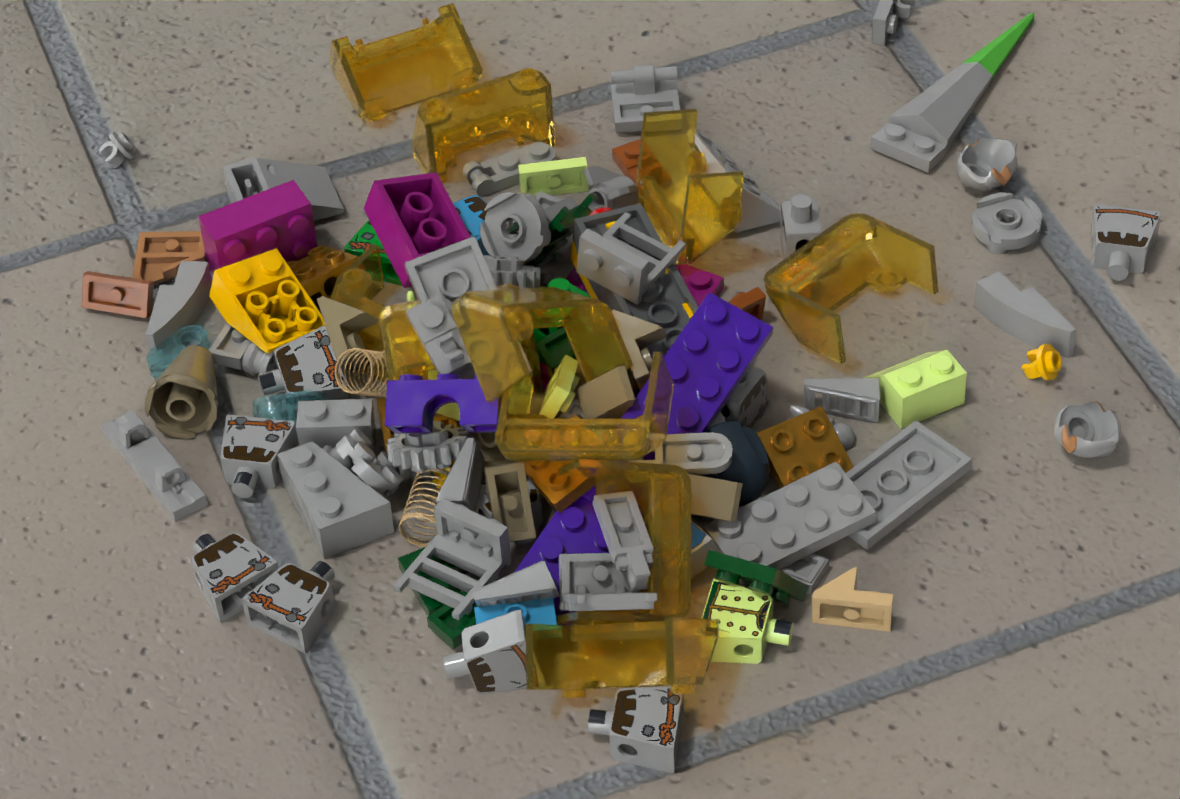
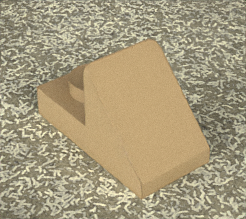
M854 567L813 591L812 623L890 632L894 594L857 590V567Z

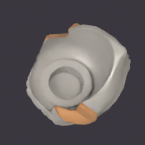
M982 138L977 139L973 146L970 144L965 145L963 152L959 153L956 166L962 183L981 191H989L996 187L1004 186L1017 167V143L1008 139Z
M1098 401L1064 406L1059 410L1055 418V438L1068 453L1081 458H1104L1105 456H1110L1115 451L1121 435L1120 421L1115 411L1110 409L1105 411Z

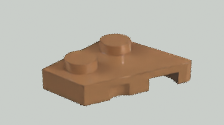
M201 231L139 232L132 278L154 281V285L175 278L181 261L207 262Z

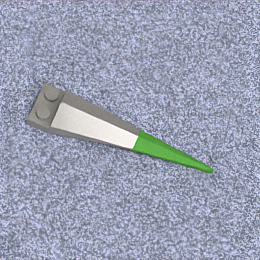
M1034 12L1020 20L889 116V122L871 137L870 149L925 172L933 169L946 156L985 89L1015 45L1033 23Z

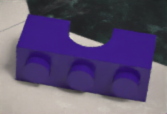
M491 373L474 374V379H460V376L455 374H438L437 380H423L422 376L412 374L401 375L400 380L387 381L385 426L396 434L433 433V419L437 410L445 404L457 403L460 408V425L468 432H507L508 386L497 378V375Z

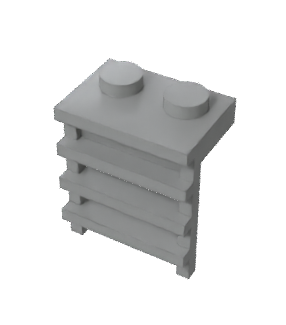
M625 212L603 236L587 228L579 237L576 272L638 305L642 300V295L646 291L650 292L653 289L654 282L658 278L662 279L664 277L666 269L670 265L674 266L676 264L678 256L686 248V243L680 240L673 248L664 245L626 225L631 220V214ZM615 236H617V237H619V238H621V239H623V240L629 242L630 244H632V245H634V246H636V247H638V248H640V249L646 251L647 253H649V254H651V255H653V256H655V257L661 259V261H659V260H657V259H655V258H653V257L647 255L646 253H644V252H642V251H640V250H638V249H636V248H634V247L628 245L627 243H625V242H623V241H621V240L615 238Z
M442 498L434 507L437 535L396 581L393 587L394 591L401 593L407 586L454 608L452 617L460 620L464 614L469 615L473 610L472 604L475 602L472 596L473 591L497 581L500 570L503 567L508 568L511 564L508 527L498 520L489 519L471 511L462 504H455ZM435 556L481 578L477 581L430 558ZM419 571L426 573L468 594L466 596L460 595L417 575Z
M610 553L559 554L560 610L654 609L657 593L640 592V590L632 591L626 577V570H617Z

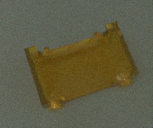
M454 3L439 7L438 12L440 16L431 23L426 18L422 20L421 27L368 44H363L362 39L355 40V45H352L347 36L332 40L329 58L330 67L361 119H368L370 122L377 121L387 113L456 91L468 92L477 86L483 69Z
M525 68L521 71L423 102L417 111L411 141L413 156L423 173L437 172L441 182H447L446 170L448 166L450 168L457 166L456 154L512 137L518 146L524 145V140L543 142L554 147L555 135L551 84L542 72L533 68Z

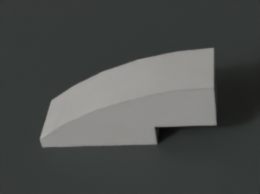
M181 261L174 285L159 286L146 331L151 360H159L170 351L199 319L209 300L212 285L208 262Z
M1000 271L976 281L974 308L990 322L1006 333L1037 348L1042 344H1051L1063 357L1068 358L1074 355L1076 328L1034 287L1020 292Z

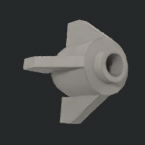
M600 166L583 170L588 185H595L588 193V195L593 193L597 197L589 206L591 210L594 211L601 207H608L614 210L638 203V189L630 178Z

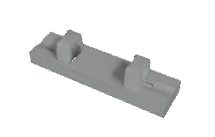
M133 409L124 413L119 418L101 425L104 437L175 522L208 506L207 498L203 491Z

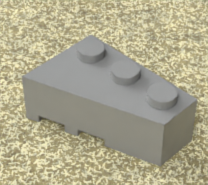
M313 441L277 454L283 486L324 560L395 533L390 502Z

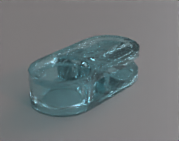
M199 325L184 326L151 349L146 357L150 375L157 379L185 347H188L183 345L188 340H200L201 342L197 345L209 350L210 345L207 331Z
M310 390L260 397L252 402L253 417L295 421L296 423L298 401L324 400V395L321 392Z

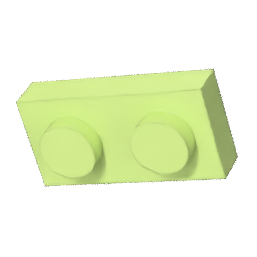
M586 157L518 165L520 192L535 196L539 191L549 195L589 191L588 182L583 171L587 169Z
M568 355L564 356L548 383L539 416L552 422L558 411L563 413L567 411L575 396L573 391L580 377L575 375L579 361Z

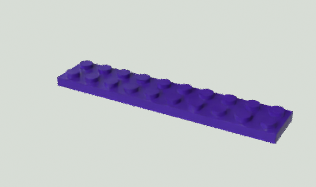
M709 292L638 393L633 406L627 409L604 442V445L616 457L620 466L561 513L556 511L515 572L540 561H545L559 593V554L610 553L593 507L594 495L633 491L644 521L676 476L647 477L638 481L626 479L625 464L628 462V455L624 453V439L630 436L706 433L772 336L773 327ZM655 452L643 454L644 460H655ZM556 597L553 599L557 625L570 632L584 611L560 610V597Z

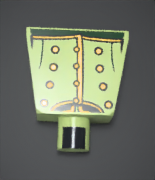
M713 578L697 632V661L758 664L763 660L767 642L786 646L790 645L793 622L773 619V598L770 595Z

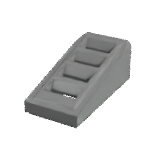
M879 378L804 379V408L813 410L822 406L826 414L867 422H879ZM815 392L823 394V397H815Z
M467 438L437 496L436 505L444 498L455 504H462L476 513L485 458L475 438Z
M540 561L474 590L472 593L478 607L560 597L545 561Z

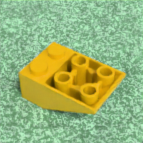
M277 248L214 271L209 294L211 300L229 325L265 353H270L282 345L325 326L321 313Z

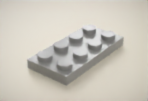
M475 236L405 262V269L419 302L422 303L440 294L476 359L474 364L454 373L455 375L460 376V379H474V374L491 373L497 375V378L506 385L532 375L530 364Z
M915 420L846 473L877 512V522L848 536L868 550L970 471L972 459Z
M834 462L739 508L736 522L716 519L704 525V532L713 539L719 553L779 570L877 522V512L840 465ZM739 580L740 584L743 587L751 583L745 580Z

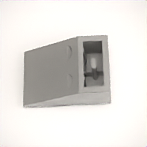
M253 158L223 166L228 197L231 203L294 180L311 203L314 221L344 213V208L325 167L262 158Z

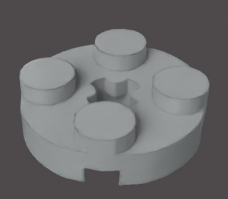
M507 192L497 195L487 204L484 210L487 211L485 222H481L480 235L483 245L490 255L517 256L518 259L523 260L524 264L535 259L541 253L543 247L550 243L551 232L548 229L547 216L534 195ZM512 219L519 224L518 235L510 234L509 229L513 226Z
M995 193L982 198L977 203V209L972 213L971 228L976 238L986 244L990 252L1000 254L1006 250L1020 249L1037 243L1040 236L1042 213L1037 204L1029 198L1024 197L1023 201L1013 199V193ZM1002 219H1005L1007 222H1011V223H1004V222H1001V220H1002Z
M354 429L350 434H346L336 444L339 455L343 460L350 455L354 463L351 469L374 490L382 495L386 491L388 497H391L403 481V478L396 471L399 466L394 467L393 463L389 462L386 452L382 451L380 454L375 452L370 447V440L358 429Z

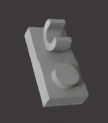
M880 0L873 17L872 44L885 46L889 34H894L896 31L898 17L910 18L911 8H914L915 0Z
M440 294L406 310V316L438 374H454L475 363L476 359Z

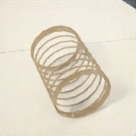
M352 348L343 352L337 360L335 379L338 386L344 392L356 395L386 397L387 391L383 392L387 389V386L383 391L379 392L386 384L388 377V365L384 356L389 360L391 366L390 381L393 377V366L387 356L393 360L396 367L395 380L397 379V366L391 356L398 361L400 376L402 375V368L399 360L402 362L405 375L408 374V368L405 361L399 355ZM352 351H355L347 359L344 368L345 381L347 383V386L352 390L350 391L344 385L343 380L341 378V367L345 357ZM359 352L354 356L349 367V380L352 387L356 390L354 391L347 382L345 370L351 356ZM363 353L357 359L353 370L354 382L359 389L358 391L351 381L350 369L356 356ZM363 355H366L362 359L358 369V381L362 388L360 389L355 380V368L359 359ZM366 357H368L367 361L364 364L362 372L363 382L365 385V387L363 388L360 382L359 371L362 362ZM383 358L387 366V376L381 388L376 390L381 384L384 375V365L381 360ZM380 360L382 365V376L379 384L375 388V384L379 376L378 361ZM369 361L370 364L367 371L368 382L366 384L364 381V370L367 362ZM377 364L378 374L373 383L374 367Z
M440 468L425 471L439 472L446 476L449 474L448 471ZM417 472L399 523V532L409 543L419 547H426L429 543L418 542L409 536L420 541L431 540L413 537L404 530L402 522L414 532L423 535L437 534L416 531L409 527L405 520L408 518L409 521L422 528L436 529V527L418 525L410 520V518L416 517L419 520L436 524L435 515L420 512L416 508H424L434 512V509L425 507L418 502H427L435 506L436 504L423 499L419 495L436 501L437 497L427 494L422 489L433 490L437 493L439 491L430 488H420L418 484L430 483L439 487L442 486L432 482L417 483V480L423 477L437 478L444 482L445 480L429 475L417 478L418 475L423 473ZM414 496H418L422 500H415ZM413 502H416V503L419 504L420 506H415V507H414V506L412 505V503H413ZM414 508L418 512L412 513L409 509Z

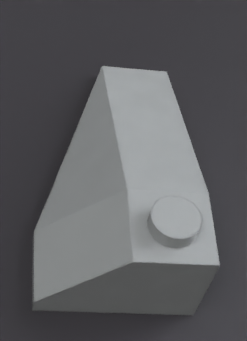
M689 127L686 131L700 203L709 213L706 218L719 229L723 230L726 226L737 233L779 222L781 207L766 192H763L760 196L761 192L754 186L756 182L737 168L735 161L714 141Z

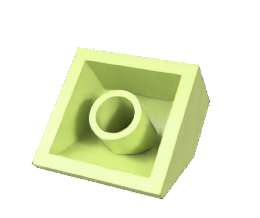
M948 350L927 352L864 377L879 378L880 404L900 429L909 426L915 420L920 422L965 404L967 372Z

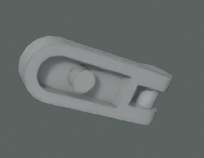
M535 142L481 163L475 160L470 161L464 165L462 173L469 182L473 183V189L479 196H487L519 184L518 165L556 160V152L549 144Z
M720 433L630 436L623 441L624 453L628 455V462L625 464V477L628 480L638 481L647 477L683 476L685 473L693 475L717 474L725 471L732 463V444L726 436ZM655 452V460H644L643 454Z

